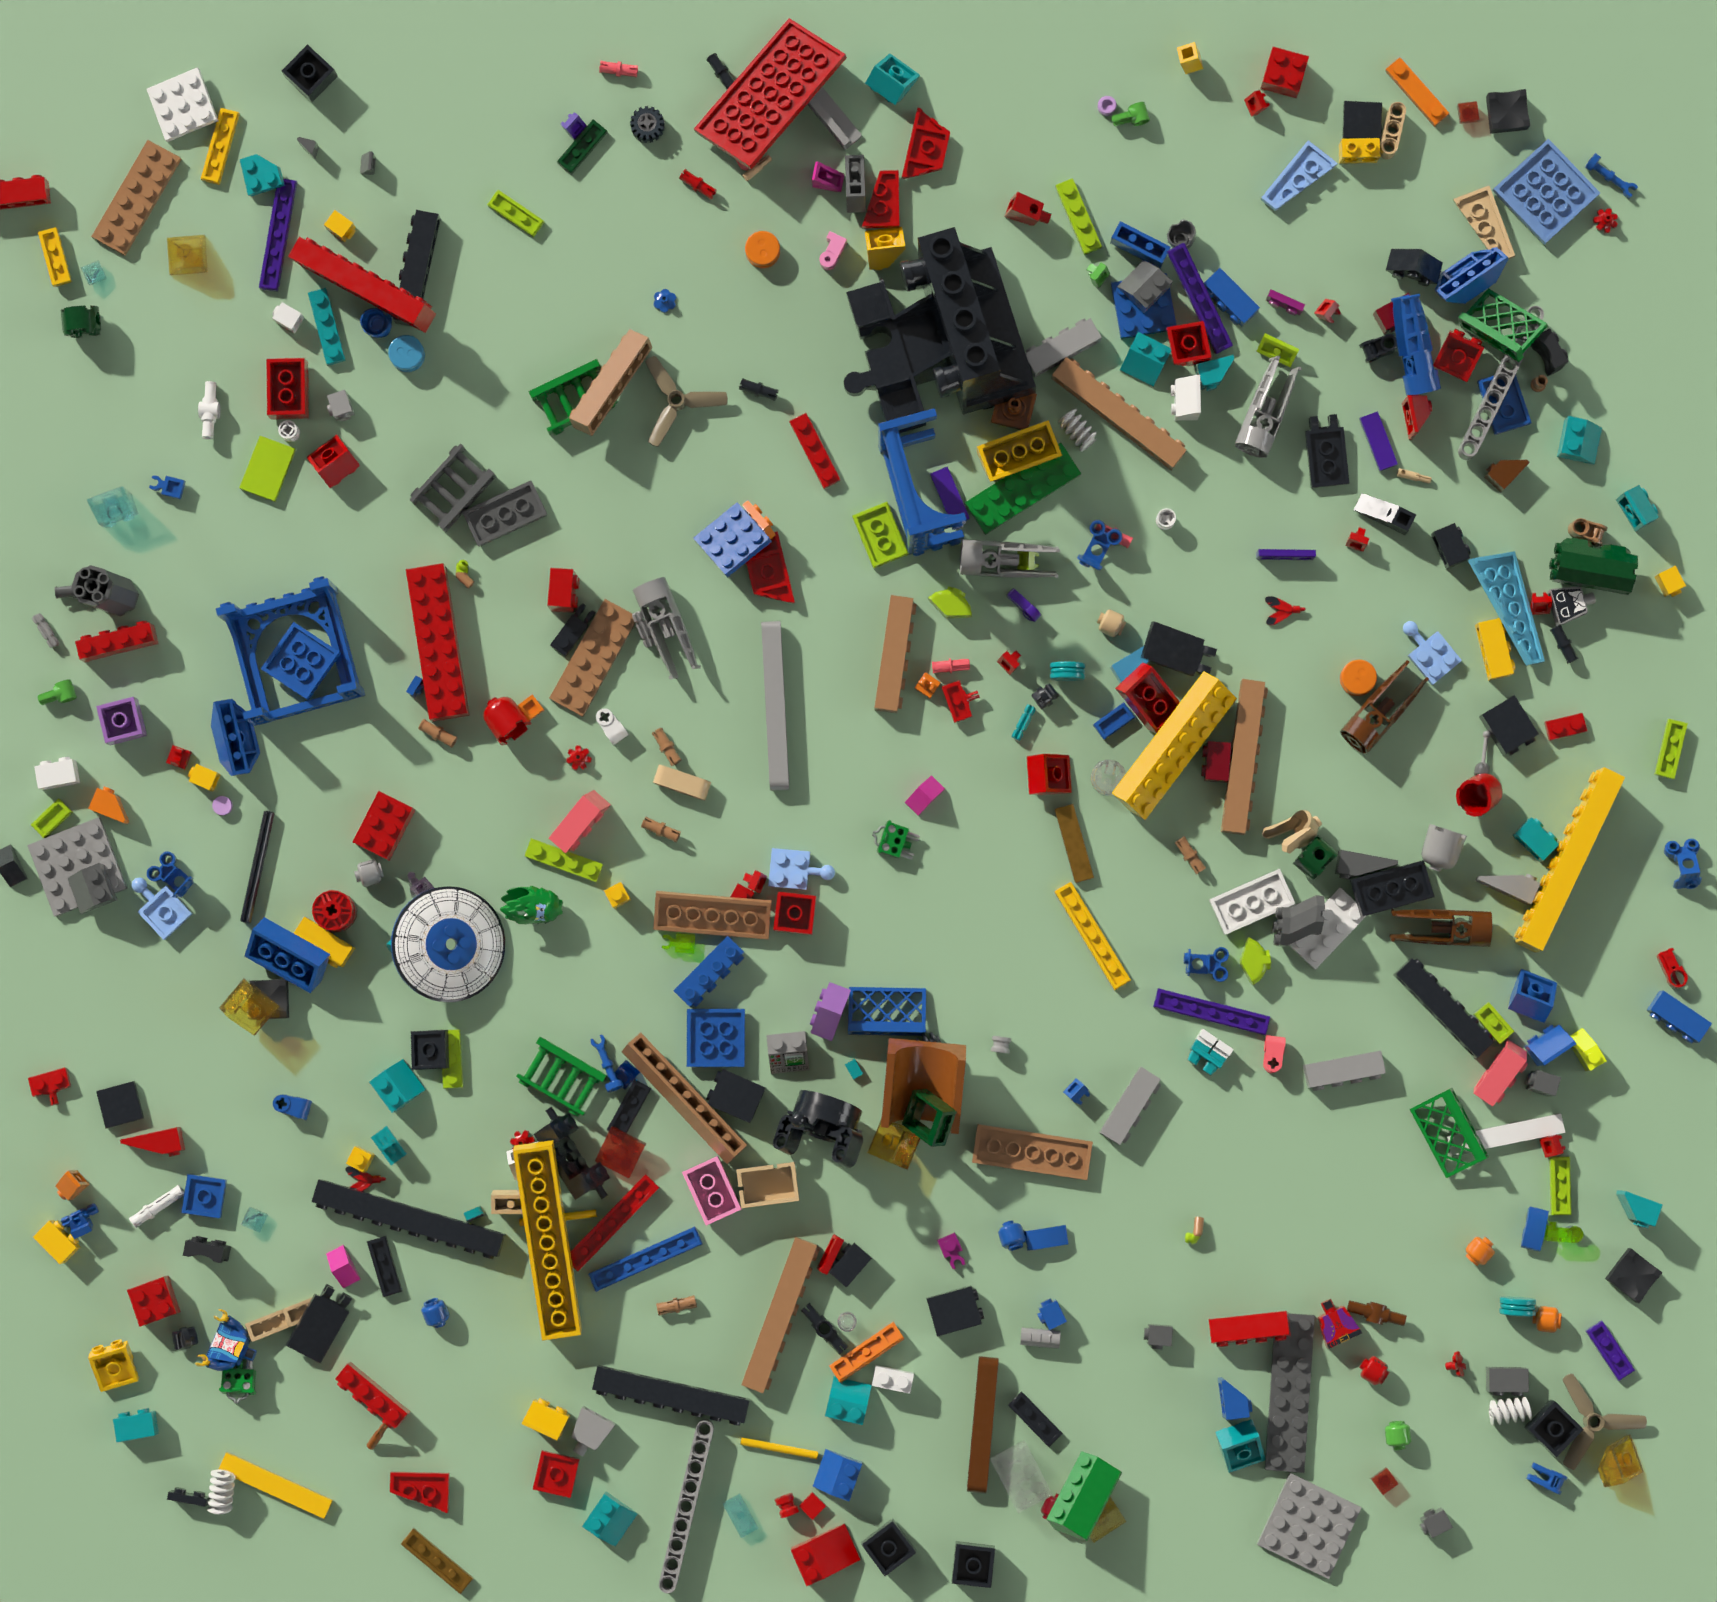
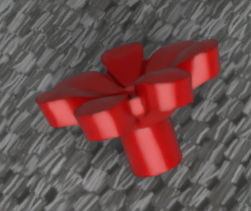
M1607 208L1605 212L1602 209L1597 211L1598 216L1593 218V223H1598L1596 226L1598 231L1604 228V232L1609 233L1611 227L1616 228L1618 226V223L1615 221L1618 219V215L1611 214L1612 209Z
M576 745L575 750L569 749L568 754L570 757L566 758L568 764L572 763L573 770H577L578 766L582 770L586 769L585 763H590L592 760L591 757L587 756L589 749L585 748L582 750L580 745Z
M524 1130L522 1134L520 1131H516L514 1133L515 1138L510 1139V1144L514 1146L521 1145L520 1142H522V1145L535 1142L534 1136L528 1137L529 1131Z
M1457 1351L1452 1356V1362L1445 1363L1446 1370H1455L1457 1376L1464 1377L1463 1370H1466V1364L1462 1363L1463 1357Z

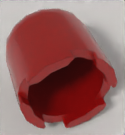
M510 697L492 698L488 701V706L483 713L485 723L500 745H507L506 741L511 738L515 741L528 730L527 725L532 724Z
M1477 774L1464 781L1457 789V804L1466 811L1467 815L1473 817L1482 816L1494 808L1501 800L1503 794L1502 785L1491 774Z

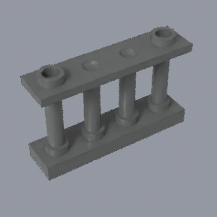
M461 443L459 446L455 445L450 450L449 457L420 488L417 487L411 493V498L409 499L414 505L420 501L439 518L438 526L445 533L463 514L462 512L467 510L496 478L495 473L489 468L487 471H482L463 454L466 449ZM457 459L477 476L478 481L474 485H469L450 468ZM444 473L464 490L465 495L461 499H456L437 482ZM431 487L452 504V509L448 514L446 512L443 513L424 496Z

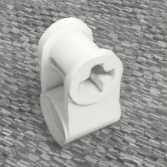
M601 709L597 712L596 720L613 746L629 735L609 709ZM603 713L605 715L610 714L608 722L600 721Z

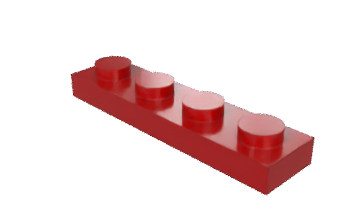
M807 413L790 420L789 423L823 489L839 482L840 478Z

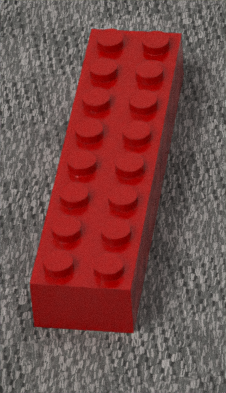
M299 237L288 255L289 258L301 267L423 333L427 332L436 316V313L431 310L433 306L426 303L427 301L411 295L409 291L403 288L396 287L394 283L387 279H381L374 272H368L359 264L348 261L344 256L333 253L329 248L318 245L317 242L308 237L306 240Z
M444 563L406 569L429 720L435 722L470 716L447 568Z

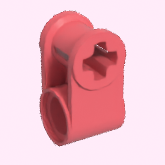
M1270 1035L1265 1037L1263 1067L1269 1073H1275L1282 1067L1285 1037ZM1272 1059L1278 1064L1273 1069H1271V1065H1268V1062Z

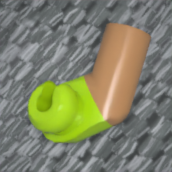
M460 560L456 564V578L469 589L475 582L468 576V562Z
M1203 1217L1194 1218L1193 1232L1185 1234L1186 1243H1191V1245L1197 1243L1203 1234Z

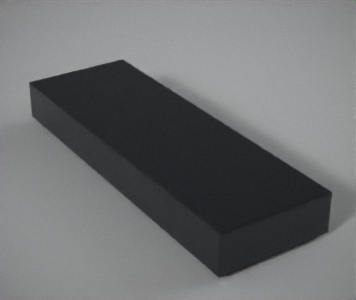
M634 1079L607 1131L624 1139L652 1088Z
M387 1236L367 1241L382 1296L387 1297L403 1292Z
M1022 1391L1008 1404L1048 1447L1063 1434Z

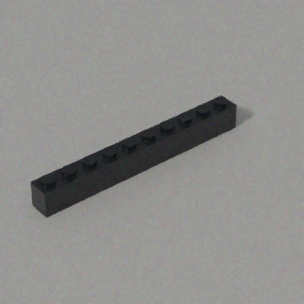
M318 1179L311 1201L316 1203L315 1207L327 1210V1207L335 1209V1213L345 1215L347 1212L353 1214L352 1218L364 1221V1218L372 1220L371 1223L374 1225L382 1226L384 1223L390 1225L389 1229L398 1232H401V1229L407 1230L411 1236L419 1237L421 1234L427 1236V1240L435 1243L441 1240L446 1242V1246L456 1248L458 1245L464 1247V1251L475 1254V1251L482 1252V1256L489 1259H494V1256L499 1257L506 1235L505 1233L323 1179Z

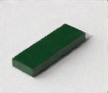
M592 119L558 159L557 163L572 175L608 131Z

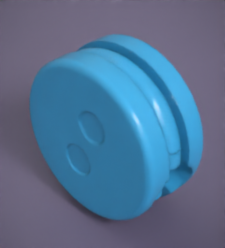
M399 336L389 346L388 354L390 361L395 368L402 372H413L419 369L425 360V350L420 341L413 336Z

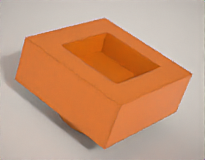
M533 694L518 705L530 721L544 711Z

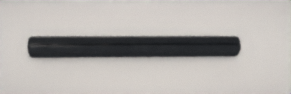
M266 810L263 813L240 921L244 923H251L275 815L272 811Z

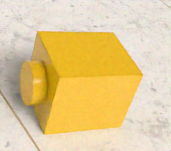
M1195 42L1177 47L1180 64L1185 74L1204 69L1201 55Z
M336 210L333 211L324 223L325 228L343 242L351 239L355 234L356 227L354 223Z
M1676 566L1655 576L1664 597L1668 595L1674 597L1682 593L1681 589L1686 586Z
M198 764L192 767L188 774L189 782L212 792L221 774Z
M622 882L604 890L614 909L631 901Z
M354 1146L346 1164L361 1172H367L375 1154L359 1146Z

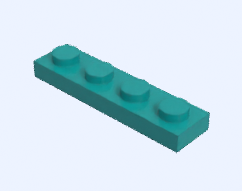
M323 288L308 292L327 366L346 361L327 289Z

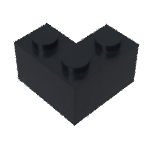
M1391 249L1386 271L1391 273L1393 278L1403 279V277L1417 280L1419 285L1429 286V284H1438L1443 262L1422 249Z

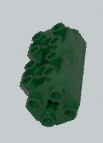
M1566 538L1563 542L1555 544V557L1551 558L1549 569H1551L1550 580L1552 582L1625 595L1632 593L1637 576L1635 575V569H1638V555L1631 554L1628 548L1610 544L1598 549L1593 548L1592 543L1588 540L1578 538Z

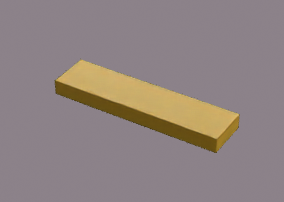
M220 108L219 121L216 122L201 175L202 181L220 185L239 119V112Z

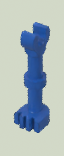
M1595 153L1585 168L1589 171L1594 169L1604 176L1606 181H1611L1623 191V195L1626 198H1631L1632 194L1629 193L1628 188L1636 190L1638 186L1635 183L1623 181L1615 175L1614 171H1609L1598 162L1601 157Z
M600 1035L601 1043L596 1044L592 1038L591 1044L599 1052L602 1068L606 1070L610 1080L609 1083L605 1084L607 1092L611 1093L624 1087L622 1080H617L612 1067L614 1064L609 1059L605 1049L606 1039L603 1035Z

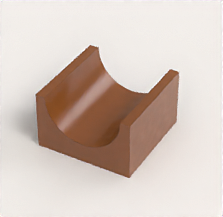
M889 1038L881 1127L889 1128L892 1123L903 1120L913 1090L928 1089L957 1111L950 1132L951 1134H959L966 1045ZM926 1103L921 1120L934 1122L937 1111Z

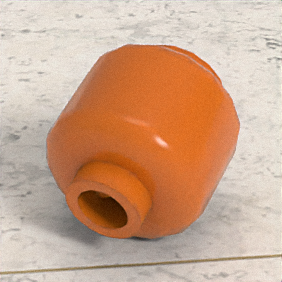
M1475 1237L1465 1248L1467 1253L1465 1256L1476 1266L1479 1264L1485 1265L1495 1254L1492 1248L1494 1244L1487 1237L1483 1239Z
M1540 1306L1538 1308V1312L1533 1316V1324H1536L1538 1331L1555 1333L1557 1329L1561 1328L1562 1313H1559L1557 1308Z

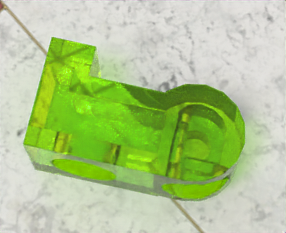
M1547 1221L1544 1240L1578 1243L1583 1239L1584 1234L1580 1227L1568 1226L1561 1228L1556 1227V1222Z

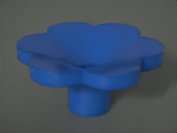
M663 289L661 292L654 294L655 301L653 304L656 309L666 313L669 309L675 308L676 304L674 301L676 300V295L674 293H670L668 289Z

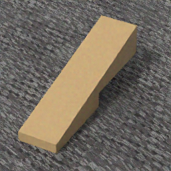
M312 1298L246 1323L245 1327L251 1342L297 1325Z

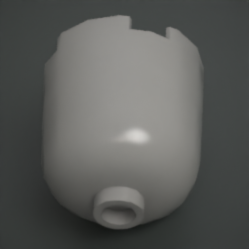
M1429 824L1422 848V859L1430 864V869L1439 872L1441 868H1453L1458 861L1467 836Z

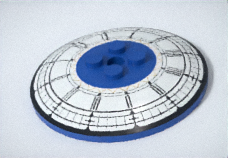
M437 887L414 897L397 917L391 936L392 959L402 980L417 994L438 1002L463 1001L482 992L497 976L505 955V933L496 911L484 898L460 887ZM448 939L455 941V947L452 950L446 947Z

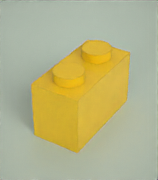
M49 1220L33 1238L59 1264H65L81 1248L78 1244L79 1240L77 1238L74 1239L71 1234L69 1235L64 1230L65 1227L60 1221Z

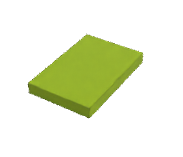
M259 436L239 488L276 502L296 449Z
M888 502L852 515L873 569L909 555Z

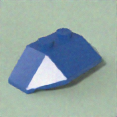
M1497 247L1491 250L1471 252L1440 274L1435 292L1446 302L1466 304L1497 282L1508 261V257Z
M233 699L213 702L211 729L219 761L231 776L248 774L260 755L254 725L244 720L243 712L245 710L241 706L236 704Z

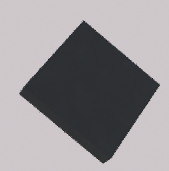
M1344 101L1342 139L1380 138L1381 140L1382 102Z
M448 1030L411 1031L412 1070L449 1068Z
M135 1081L96 1091L105 1129L144 1119Z

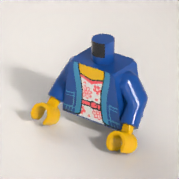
M218 1309L223 1313V1316L221 1318L214 1316V1318L218 1321H224V1323L220 1322L207 1355H197V1357L203 1359V1363H195V1365L198 1367L206 1365L207 1368L224 1371L232 1369L234 1366H240L243 1358L253 1361L257 1350L248 1347L250 1340L247 1338L245 1328L239 1321L228 1315L225 1310Z

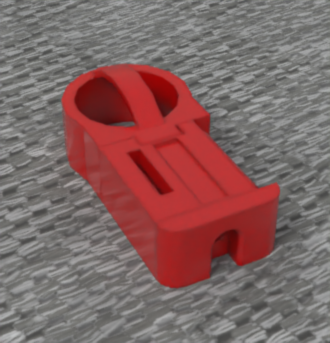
M1670 948L1660 952L1657 955V959L1669 986L1678 989L1687 983L1688 976L1683 967H1679L1672 952L1674 948ZM1675 972H1680L1683 975L1684 982L1682 985L1678 981ZM1671 974L1675 984L1671 981Z

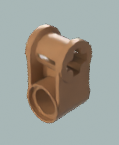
M1579 518L1569 524L1568 533L1573 538L1588 540L1594 546H1602L1603 543L1601 541L1608 527ZM1575 524L1581 525V533L1575 530Z

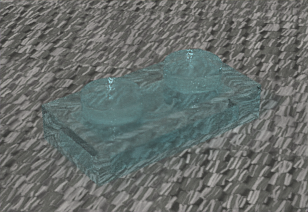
M740 1493L722 1503L741 1538L758 1529Z

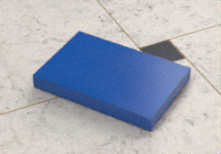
M1516 375L1492 421L1491 426L1494 435L1532 423ZM1494 376L1477 381L1482 399ZM1497 379V384L1500 387H1505V382ZM1489 396V401L1496 404L1497 399L1494 396Z

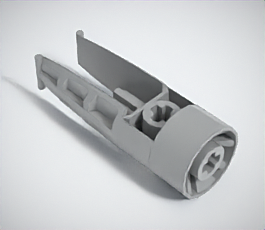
M1280 356L1269 359L1270 364L1255 392L1235 442V446L1239 450L1259 458L1268 457L1289 403L1297 373L1302 370L1301 367L1291 369L1278 401L1273 397H1266Z
M962 540L960 575L997 577L1055 576V578H1058L1057 572L1000 568V565L1018 566L1019 554H1002L1001 550L1060 552L1058 546L1051 547L1004 541ZM982 545L998 546L997 553L993 549L982 551ZM989 554H992L993 558H995L991 560V563L985 560V558L989 557ZM982 565L987 568L996 567L997 572L981 571Z
M657 578L634 588V595L655 642L654 644L670 673L669 679H677L678 674L665 639L676 634L691 668L700 669L701 665H697L688 632L666 578ZM659 607L662 608V611H660V613H658L657 611L658 609H660Z

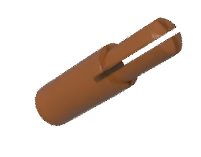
M385 1423L375 1431L367 1443L369 1449L373 1450L383 1437L384 1432L388 1428Z

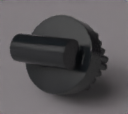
M1050 683L1046 684L1045 688L1040 686L1031 695L1041 710L1053 704L1052 700L1059 697V694Z
M194 1326L189 1328L182 1327L179 1331L172 1332L175 1350H179L182 1347L189 1349L191 1346L198 1344V1337Z

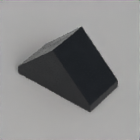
M11 844L0 849V874L9 887H13L28 879Z

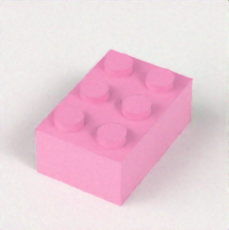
M719 1156L682 1172L705 1225H709L742 1209Z

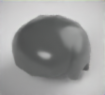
M1184 219L1177 224H1172L1167 233L1168 243L1172 248L1181 243H1185L1187 249L1190 248L1196 239L1195 226L1192 222Z

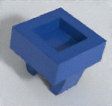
M1077 1078L1063 1091L1067 1097L1079 1105L1083 1103L1080 1098L1084 1094L1087 1097L1090 1096L1089 1089Z
M83 1213L79 1214L80 1222H75L73 1218H70L71 1235L74 1239L92 1231L93 1223Z

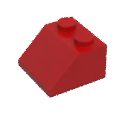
M1204 321L1166 328L1174 365L1194 366L1211 359Z
M337 434L307 456V459L329 488L338 485L343 478L354 473L360 467V464Z
M1038 754L1027 756L1029 795L1072 793L1069 755Z

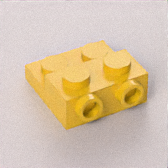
M115 1340L110 1344L111 1346L103 1347V1345H98L90 1351L88 1359L101 1392L139 1381V1376L133 1363L134 1357L128 1341Z

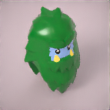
M534 886L511 888L506 891L507 894L501 897V900L506 905L501 907L500 911L506 915V919L516 921L518 924H546L563 914L561 909L563 901L558 898V895L544 888L539 889Z

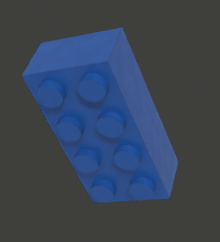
M264 917L252 929L244 957L311 993L323 979L330 954Z

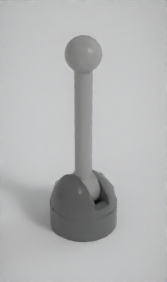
M1489 731L1483 732L1482 760L1475 766L1474 775L1490 774V767L1485 763L1487 743L1490 737Z

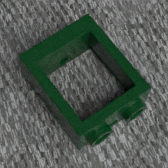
M928 1089L913 1090L902 1125L931 1147L945 1146L957 1111ZM926 1103L937 1111L931 1129L920 1122Z

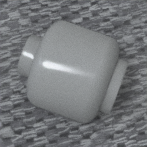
M375 860L359 863L357 865L358 870L354 871L356 881L361 882L364 887L379 884L381 878L384 877L381 864Z

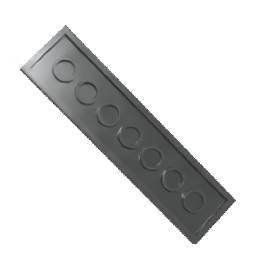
M1288 1313L1291 1336L1286 1337L1287 1340L1275 1341V1338H1273L1265 1470L1304 1473L1315 1315Z

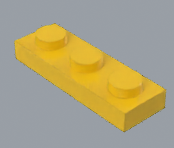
M54 227L38 232L52 286L57 287L71 283L72 280L58 229Z

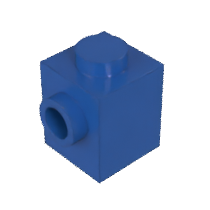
M1050 1298L1041 1302L1042 1306L1039 1307L1040 1313L1037 1315L1042 1324L1046 1323L1049 1330L1067 1322L1056 1299L1052 1301Z

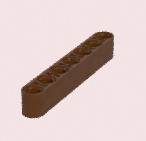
M979 1356L967 1492L987 1493L999 1358Z

